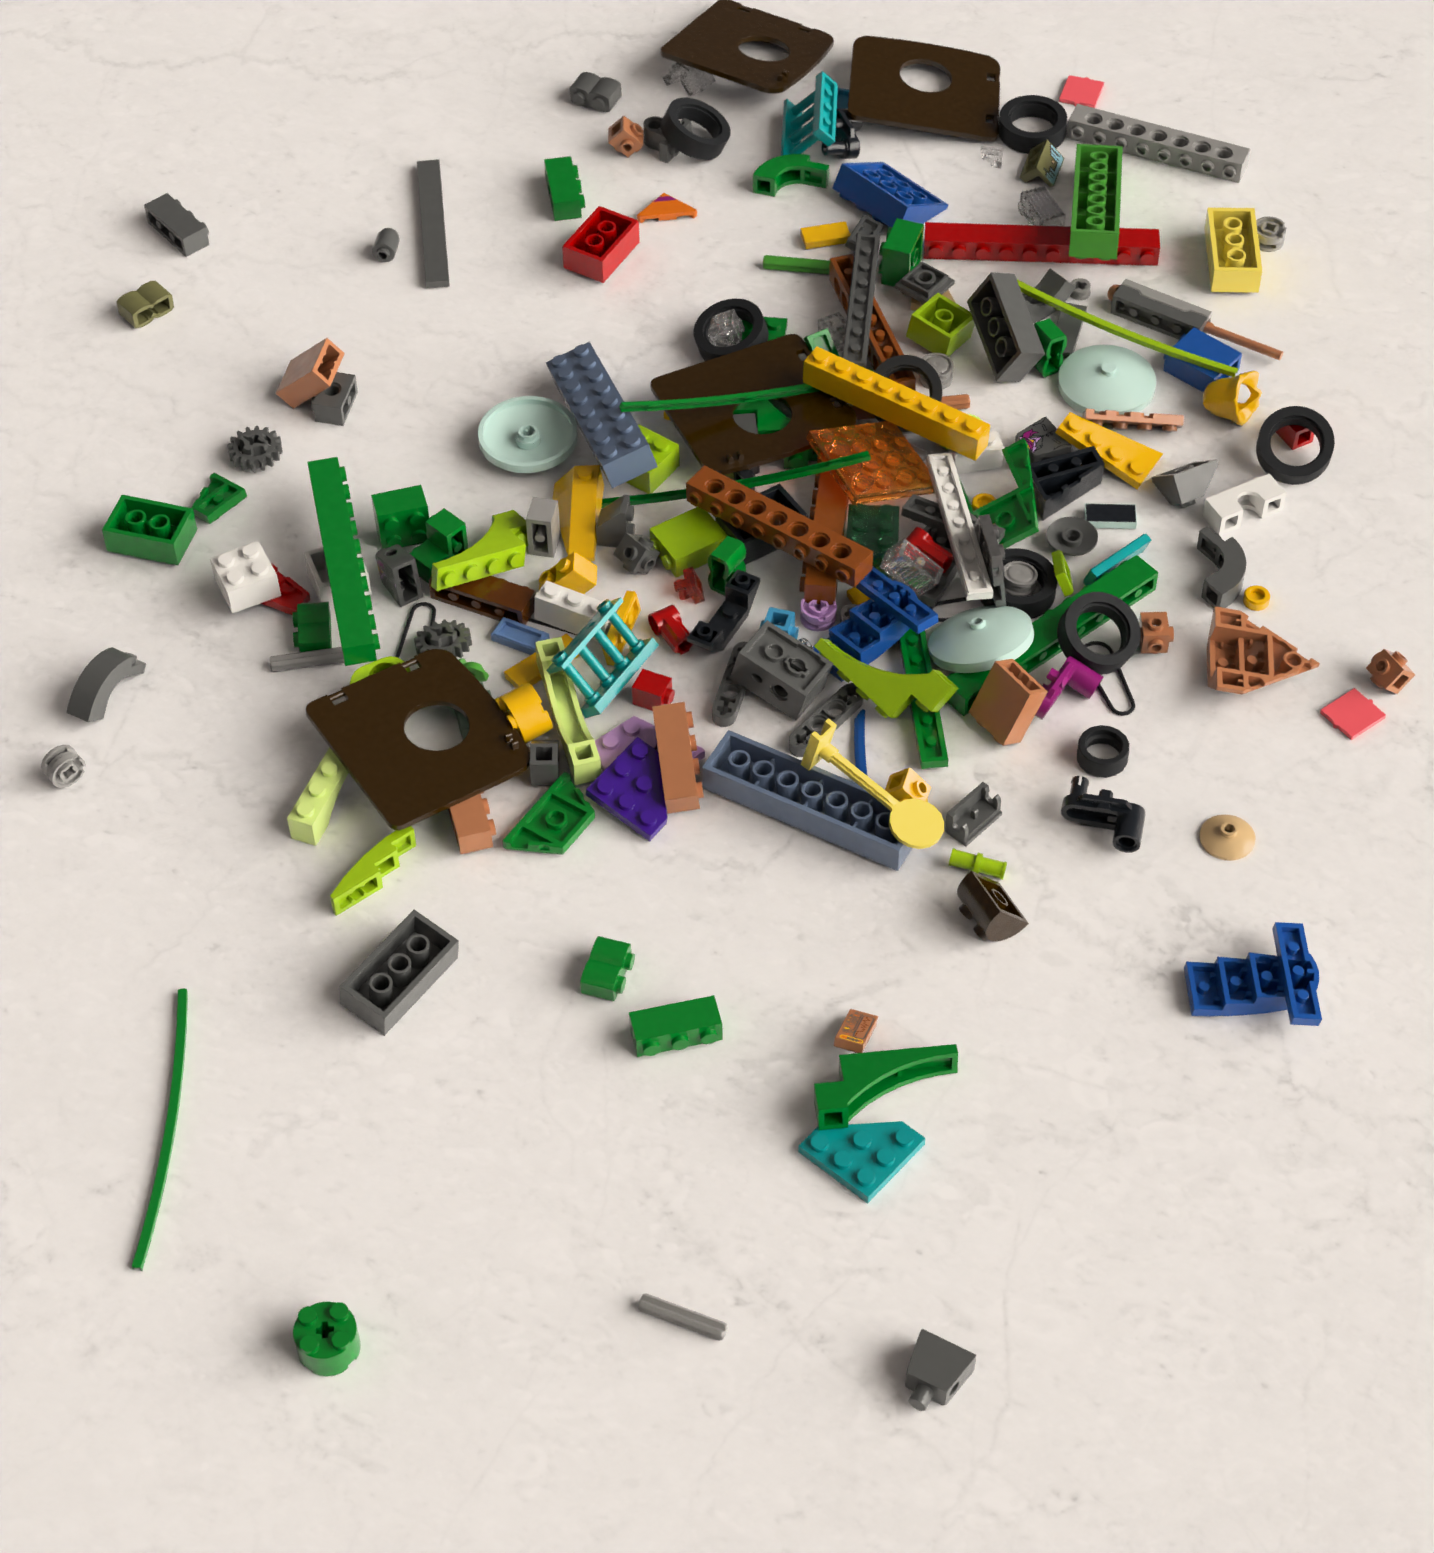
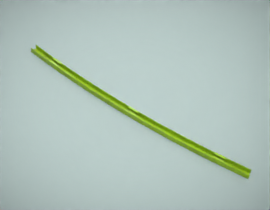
M1017 279L1022 293L1106 332L1208 370L1231 377L1238 373V368L1177 349L1117 326L1060 301Z

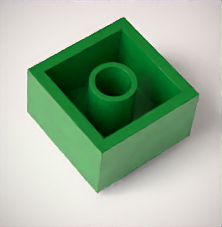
M897 218L893 227L888 228L886 242L882 241L879 249V255L882 256L878 273L881 274V284L895 287L899 280L922 261L924 224Z
M422 485L371 495L376 531L382 549L395 544L407 547L422 544L428 540L425 522L429 519V512Z

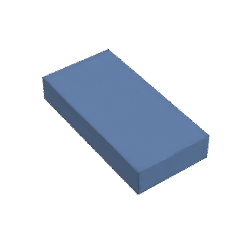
M505 617L501 619L491 633V641L529 655L536 652L535 642L550 639L549 633Z

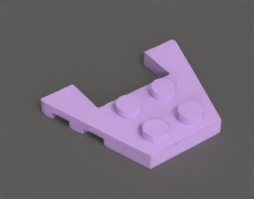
M633 716L595 740L602 771L637 737L658 751L655 725ZM697 746V751H692L693 758H698L700 761L705 757V750Z

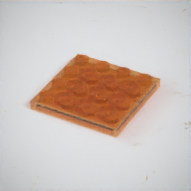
M889 421L808 432L806 439L822 462L869 451L871 460L829 471L852 505L911 497L913 494L920 496L935 493L928 467L897 425Z

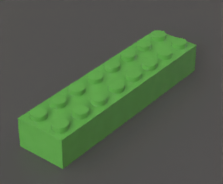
M1077 144L1069 256L1077 259L1098 258L1104 261L1117 259L1123 146Z

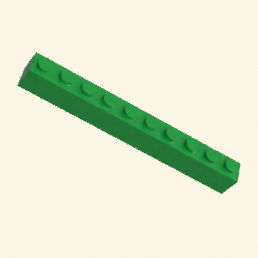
M338 457L308 461L309 475L345 666L377 661L375 650L380 649L378 633L372 634V630H377L374 614H368V611L373 610L371 597L364 594V592L369 591L367 577H361V573H365L363 557L357 558V554H362L359 538H353V536L358 535L356 521H350V518L354 517L352 502H346L351 497L348 484L343 485V482L347 481L345 466H339Z
M1138 555L1121 562L1117 568L1109 573H1104L1100 579L1091 585L1084 586L1080 592L1066 598L1060 605L1052 610H1047L1043 616L1032 622L1034 629L1033 642L1015 661L1026 672L1030 673L1062 652L1057 637L1058 623L1063 613L1078 597L1090 592H1104L1120 598L1130 607L1156 590L1158 571ZM1087 612L1080 615L1077 620L1079 638L1082 639L1111 619L1098 612ZM990 670L975 673L956 672L949 674L947 678L959 689L947 702L963 716L967 715Z

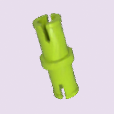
M953 848L948 866H955L977 874L981 873L1003 880L1007 862L983 857L982 853L975 855Z

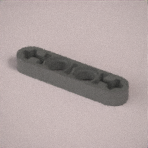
M740 642L732 650L712 706V720L717 726H730L737 718L747 688L730 677L738 653L748 642ZM729 690H733L738 693L735 697H727L724 695V693ZM724 706H727L728 712H726L725 715H722L724 712Z
M848 683L841 687L789 736V750L794 756H804L810 736L815 731L811 728L813 725L821 724L824 726L825 721L829 718L837 725L836 729H838L863 705L864 698L856 692L858 687L854 683ZM837 708L842 713L840 715H832L828 711Z

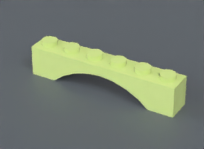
M562 637L535 642L537 666L574 785L595 781L601 774V760L594 738L591 736L584 721L574 683L563 670L552 674L546 671L553 663L551 659L558 652L565 649Z
M330 747L287 817L291 839L314 846L318 844L328 827L337 796L348 775V771Z

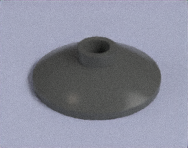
M1063 517L1057 519L1049 526L1047 541L1055 551L1060 549L1063 555L1080 556L1089 553L1095 548L1098 542V532L1087 520L1078 517Z

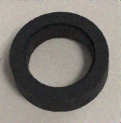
M1024 95L1013 98L1001 108L999 137L1007 147L1025 154H1029L1031 148L1047 139L1057 148L1065 139L1067 113L1062 105L1048 97ZM1024 117H1038L1049 121L1053 127L1042 132H1027L1018 129L1012 122Z
M693 98L673 100L661 121V131L674 148L687 156L701 160L717 158L724 149L731 134L727 120L719 111L709 104ZM685 118L699 124L710 133L712 138H704L693 134L681 124L679 119Z
M735 298L726 299L708 307L697 319L693 335L702 358L708 361L768 341L769 332L759 307L751 301ZM734 320H745L753 325L748 337L736 345L717 347L710 343L712 333L724 323Z
M913 355L894 356L885 360L874 371L886 378L898 371L908 370L915 372L926 381L930 393L929 397L939 402L942 400L940 377L932 365L922 358ZM874 415L883 426L891 430L911 432Z
M1289 406L1272 413L1261 426L1256 443L1257 459L1262 469L1279 482L1292 485L1308 483L1319 477L1328 467L1335 445L1334 433L1328 421L1321 414L1310 408ZM1288 425L1306 427L1318 439L1320 446L1319 454L1313 461L1302 466L1285 464L1272 451L1271 438L1274 433Z
M1020 548L1004 549L1005 559L1002 560L1003 565L1013 561H1022L1032 565L1037 570V580L1042 586L1038 593L1030 596H1013L1005 593L1006 606L1024 611L1031 619L1043 615L1051 608L1055 599L1058 581L1055 577L1054 566L1048 559L1034 551ZM993 598L980 599L984 606L995 605Z
M1090 592L1078 597L1063 613L1058 623L1057 637L1060 648L1066 658L1072 656L1098 674H1108L1121 668L1136 652L1140 643L1141 631L1135 613L1123 600L1109 593ZM1087 612H1098L1109 617L1120 631L1121 645L1119 650L1112 654H1098L1088 649L1082 643L1077 633L1078 617Z

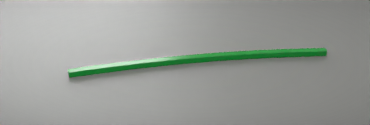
M800 384L721 396L621 402L619 409L621 412L711 407L788 397L821 390L808 384Z
M864 451L813 465L735 481L748 488L758 487L869 461L871 456L869 451ZM686 489L631 495L630 506L687 499ZM620 497L603 498L601 508L606 507Z
M185 988L178 989L175 1055L167 1119L153 1190L132 1263L133 1270L134 1268H141V1271L143 1270L155 1229L172 1154L186 1049L188 991Z

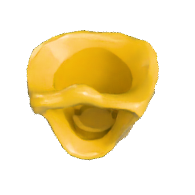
M1249 371L1234 377L1217 379L1209 383L1203 393V406L1212 414L1230 419L1237 425L1243 426L1259 406V398L1262 393L1257 388L1259 373L1257 371ZM1240 384L1246 385L1251 393L1245 403L1237 402Z

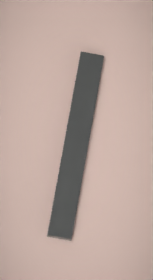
M439 159L417 161L426 288L449 287Z
M857 234L842 358L866 368L880 235Z

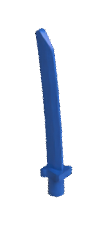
M862 709L854 719L855 767L867 775L865 754L866 711Z

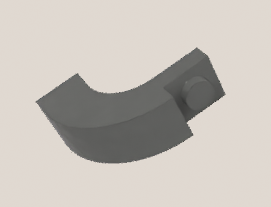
M1049 269L1035 288L1065 302L1076 287L1055 271ZM1022 294L1033 323L1043 320L1057 310L1026 294Z
M1205 527L1199 531L1197 549L1211 560L1219 570L1204 579L1201 597L1213 608L1215 606L1227 608L1237 599L1242 590L1246 571L1245 553L1233 537L1224 541L1219 534L1213 532L1209 527Z
M113 647L100 652L89 662L79 676L72 691L66 713L86 722L104 719L109 697L116 685L128 676L143 674L146 663L137 660V656L134 654L122 652Z

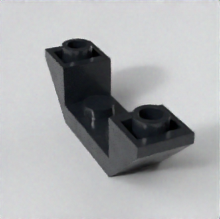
M737 569L725 585V601L709 623L703 621L697 623L687 637V641L710 651H723L748 617L760 584V578Z

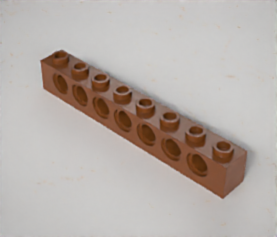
M853 254L830 258L829 280L846 315L853 269ZM874 297L867 357L875 371L885 360L904 354ZM898 371L888 377V379L915 390L916 378L912 371Z
M705 465L686 482L687 502L693 506L699 507L713 516L732 524L734 527L746 531L755 538L773 545L776 549L782 550L796 559L815 567L819 571L837 578L840 582L855 588L873 568L872 550Z

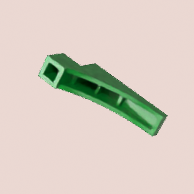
M939 1045L839 1055L840 1081L814 1084V1106L818 1130L848 1128V1122L855 1115L881 1096L918 1080L958 1073L957 1045Z

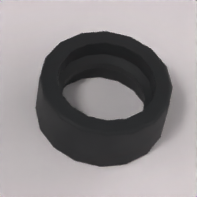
M1104 725L1090 727L1082 733L1078 740L1077 761L1086 773L1095 777L1107 778L1116 776L1124 770L1128 763L1130 743L1126 735L1119 729ZM1095 744H1107L1114 747L1119 752V755L1110 759H1099L1092 756L1087 751V748Z

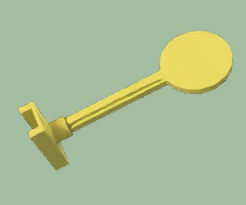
M829 718L825 721L820 735L815 731L811 734L801 761V765L808 771L811 770L822 758L828 763L831 762L891 811L889 816L891 833L905 846L924 849L933 846L939 841L944 832V820L934 805L925 800L914 798L899 802L839 754V750L830 744L837 725Z

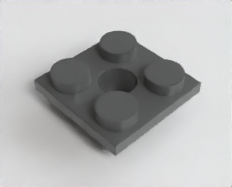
M920 262L895 284V289L901 291L903 295L920 301L923 305L935 294L940 293L942 295L955 284V280L940 270Z

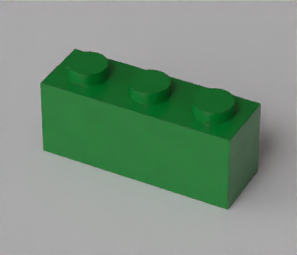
M571 156L544 159L545 178L554 221L582 218L581 208H585L584 194H579L582 193L577 165H573Z
M714 995L629 1012L630 1031L637 1057L645 1055L654 1056L660 1052L683 1050L689 1046L712 1044L723 1040L722 1021Z

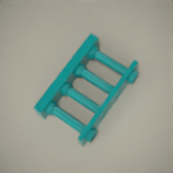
M823 71L816 75L815 91L797 105H794L788 99L784 100L780 156L802 154L817 141H822L828 147L835 142L838 84ZM814 103V105H813L812 107H810L807 111H805V112L803 113V111H804L806 108H808L811 104ZM813 117V120H811L808 124L802 127L803 124H805L808 120H810ZM813 131V134H811L809 137H807L804 141L801 142V140L804 137H806Z
M621 597L611 601L606 599L596 608L598 612L570 644L551 659L553 663L546 670L549 674L563 670L585 696L584 701L586 703L581 707L582 715L585 718L601 714L659 646L653 637L645 640L637 639L615 612L624 602ZM607 620L611 622L628 643L630 651L626 656L619 652L601 630V627ZM593 637L615 662V669L611 673L605 670L587 648L586 644ZM578 654L600 679V686L595 691L571 664Z

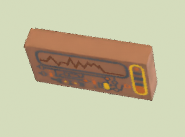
M850 1009L835 1036L834 1046L862 1053L877 1025L878 1016Z

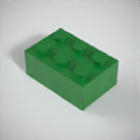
M122 494L105 523L102 533L107 551L179 565L197 532V525L193 508Z

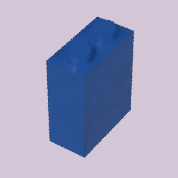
M1193 328L1187 334H1183L1173 346L1203 358L1238 368L1239 371L1242 353L1196 328ZM1166 354L1163 356L1165 360L1163 371L1203 393L1209 383L1217 379L1231 377Z

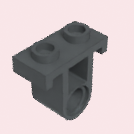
M657 116L649 117L643 122L644 143L647 147L660 152V161L668 163L680 151L674 148L664 137L661 131L662 118ZM683 118L681 124L692 132L691 121Z

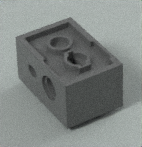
M767 620L738 653L730 678L797 721L824 689L834 663Z

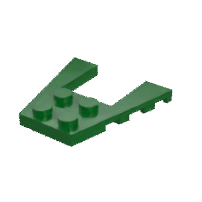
M1024 438L1002 449L1017 483V489L974 511L960 480L969 512L976 516V518L989 514L992 524H997V526L1005 529L1004 538L999 543L1003 544L1004 549L1039 531L1029 449Z

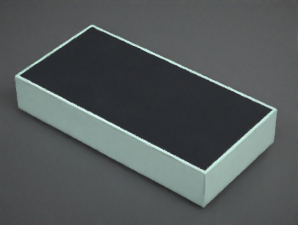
M1085 503V520L1090 522L1095 528L1136 529V504Z

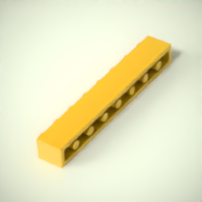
M817 346L804 360L803 383L974 461L977 460L988 446L990 424Z

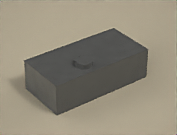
M991 272L967 300V304L996 381L1020 382L1045 355L1015 274Z
M413 910L339 986L340 1004L385 1036L457 960L459 940L416 910Z

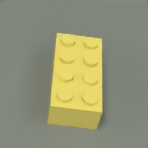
M1207 208L1204 232L1211 292L1259 293L1262 264L1255 208Z

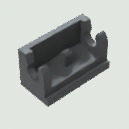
M984 782L979 784L948 811L946 815L945 832L965 847L1002 816L999 794L992 799L989 796V785Z

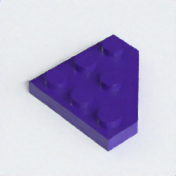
M637 737L586 789L585 795L650 842L667 824L668 817L659 753Z

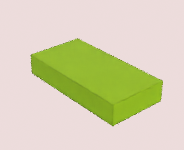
M1059 549L1051 554L1055 577L1064 597L1072 595L1074 589L1069 566L1062 551Z

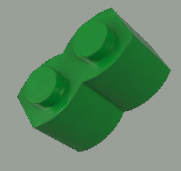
M1048 318L1034 324L1045 355L1034 367L1043 377L1059 372L1063 364L1062 353L1067 345L1066 335Z
M727 536L708 557V567L710 570L708 575L709 587L725 596V585L736 570L739 569L746 572V566L743 561L746 557V548L739 539Z
M329 601L297 604V612H293L294 628L298 627V632H293L294 648L299 647L300 652L332 648Z
M598 936L580 980L581 993L615 1001L617 994H622L626 985V977L624 975L626 971H631L634 965L635 954L631 953V944Z

